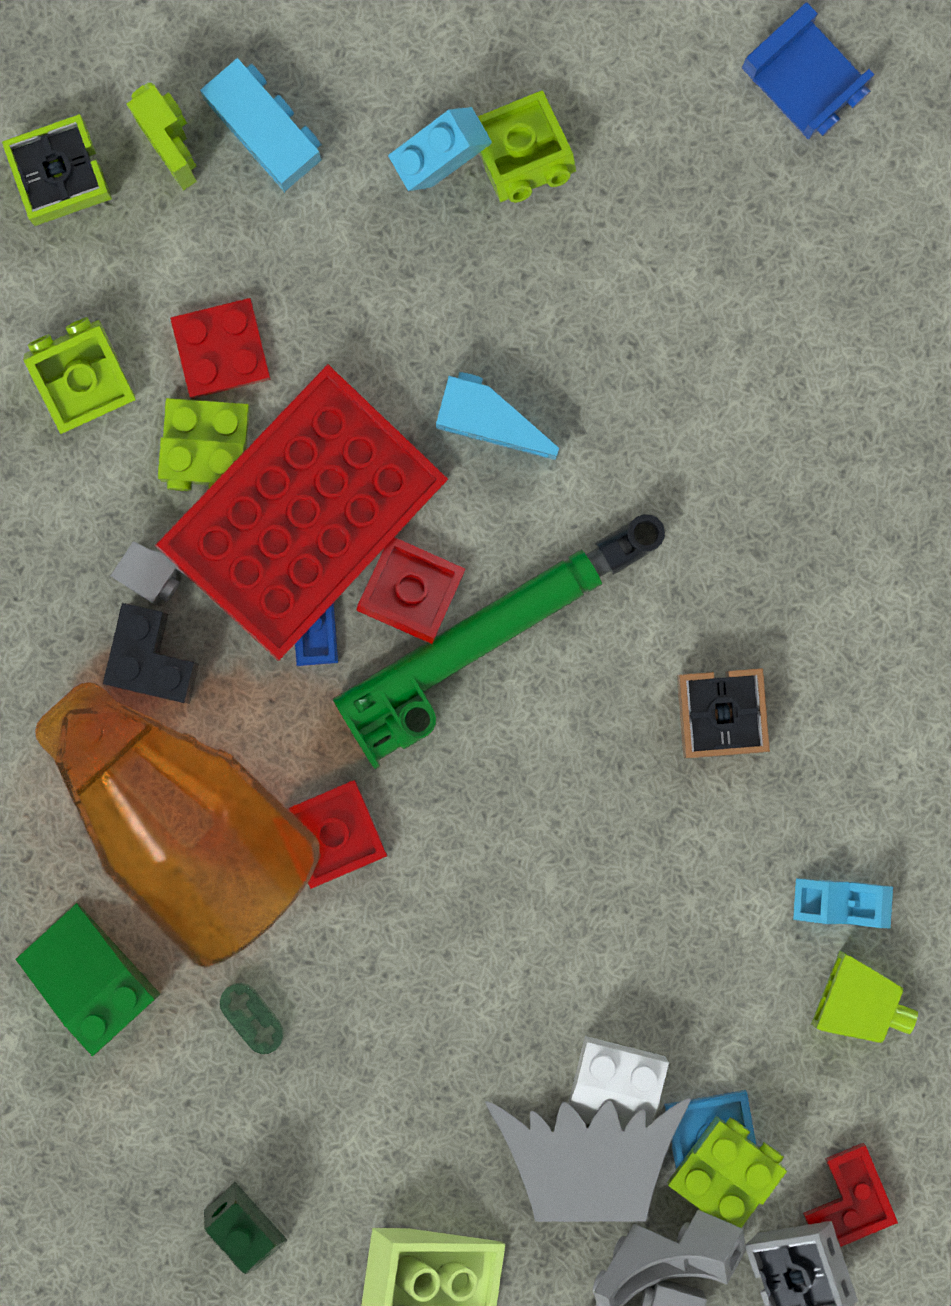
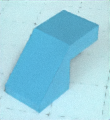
M796 878L793 920L822 924H851L874 928H891L893 886Z

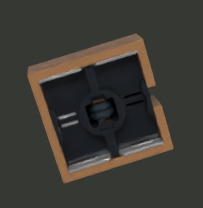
M763 668L726 671L725 678H714V672L677 675L683 758L770 752Z

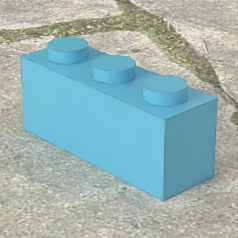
M237 58L206 84L200 92L204 101L285 192L321 161L320 153L317 150L321 143L307 126L299 129L290 119L294 112L280 95L273 99L263 88L267 81L253 64L246 68Z

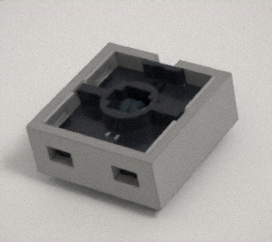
M832 1221L760 1232L745 1245L755 1278L761 1277L765 1287L760 1292L765 1306H854L857 1303L858 1299Z

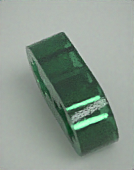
M239 982L228 986L220 998V1009L223 1015L254 1052L270 1054L281 1045L284 1037V1028L279 1019L249 984ZM233 991L238 995L246 993L249 996L246 1006L253 1015L248 1018L240 1008L234 1011L231 1010L229 1004L233 999L230 993ZM255 1018L264 1028L270 1025L274 1027L275 1032L271 1036L274 1043L269 1045L266 1041L258 1043L255 1040L258 1034L257 1028L252 1023Z

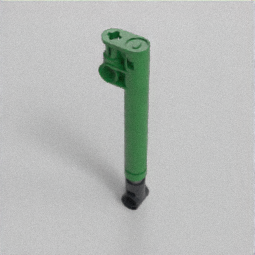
M643 514L637 516L634 520L595 543L596 549L585 554L582 549L568 556L566 561L558 562L437 635L433 644L428 642L422 644L334 697L333 701L373 768L376 770L381 767L379 760L400 747L405 750L433 732L437 717L424 694L426 690L584 596L583 593L591 592L602 585L601 576L610 571L615 575L651 552H654L665 538L663 523L653 515ZM648 524L655 529L656 540L653 544L642 545L635 540L634 529L637 525ZM414 708L425 709L429 714L430 723L424 731L415 732L407 726L406 716ZM388 735L391 736L386 742L374 747V744Z

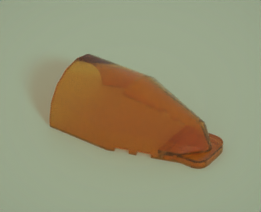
M86 682L74 687L38 721L35 729L36 739L44 751L55 761L72 801L84 823L86 832L98 854L104 872L193 964L204 968L222 963L247 948L275 924L295 902L311 879L320 858L318 839L230 753L221 749L216 750L197 741L195 737L189 734L177 732L164 726L162 722L117 702L96 683Z

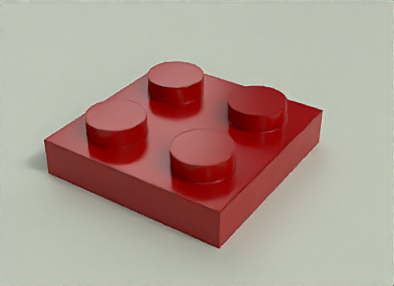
M251 298L170 317L191 399L271 380Z
M394 537L383 549L356 611L433 644L466 569Z
M356 780L278 812L310 889L388 856Z

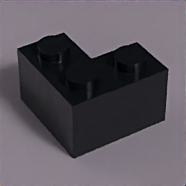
M122 603L103 684L190 704L199 663L159 654L169 614Z

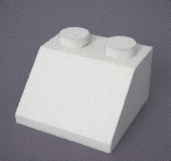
M585 1036L568 1104L576 1110L584 1123L590 1124L599 1109L606 1102L612 1101L617 1111L622 1131L625 1130L632 1117L641 1109H644L647 1128L652 1123L659 1105L669 1062L662 1055Z

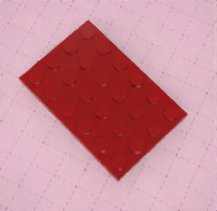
M327 364L160 539L155 547L279 661L443 486L448 478Z

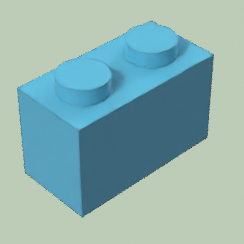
M472 107L449 109L390 153L388 157L407 190L414 191L435 186L492 144V141Z

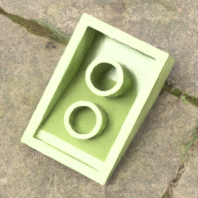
M372 1228L361 1306H497L505 1243L502 1241L411 1228Z

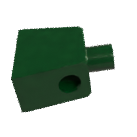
M236 1182L204 1209V1230L244 1274L259 1268L288 1241Z

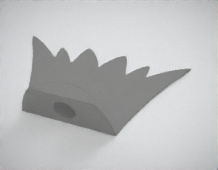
M687 1098L671 1107L647 1128L645 1110L641 1109L632 1117L624 1131L621 1129L617 1111L612 1101L606 1102L599 1109L588 1129L576 1110L567 1102H562L558 1111L554 1132L551 1131L544 1119L534 1111L530 1112L531 1129L529 1130L522 1122L504 1109L488 1101H485L514 1157L536 1222L647 1221L649 1206L664 1157L691 1098Z

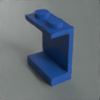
M806 2L746 57L742 69L809 140L816 132H819L822 136L827 134L841 120L837 113L847 104L853 109L871 92L867 86L875 74L870 69L862 75L814 24L818 13Z

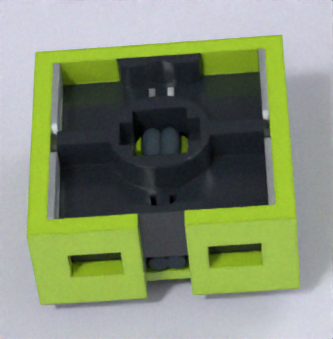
M80 114L2 141L27 216L34 226L112 199L101 166L97 160H91L90 156L96 154L86 123Z

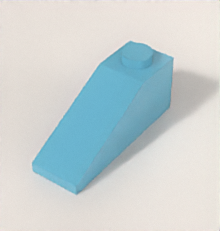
M459 372L458 378L448 377L436 422V429L556 460L559 447L492 388L482 385L483 378Z

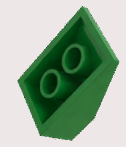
M78 903L15 959L62 1024L92 1057L161 995Z

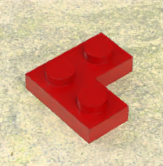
M864 1143L825 1158L841 1197L804 1212L803 1215L807 1225L832 1221L839 1245L842 1247L898 1223Z

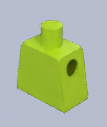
M839 951L811 1024L816 1029L824 1032L883 1043L889 1027L910 1035L917 1022L918 1011L898 1004L903 993L901 986L850 955Z

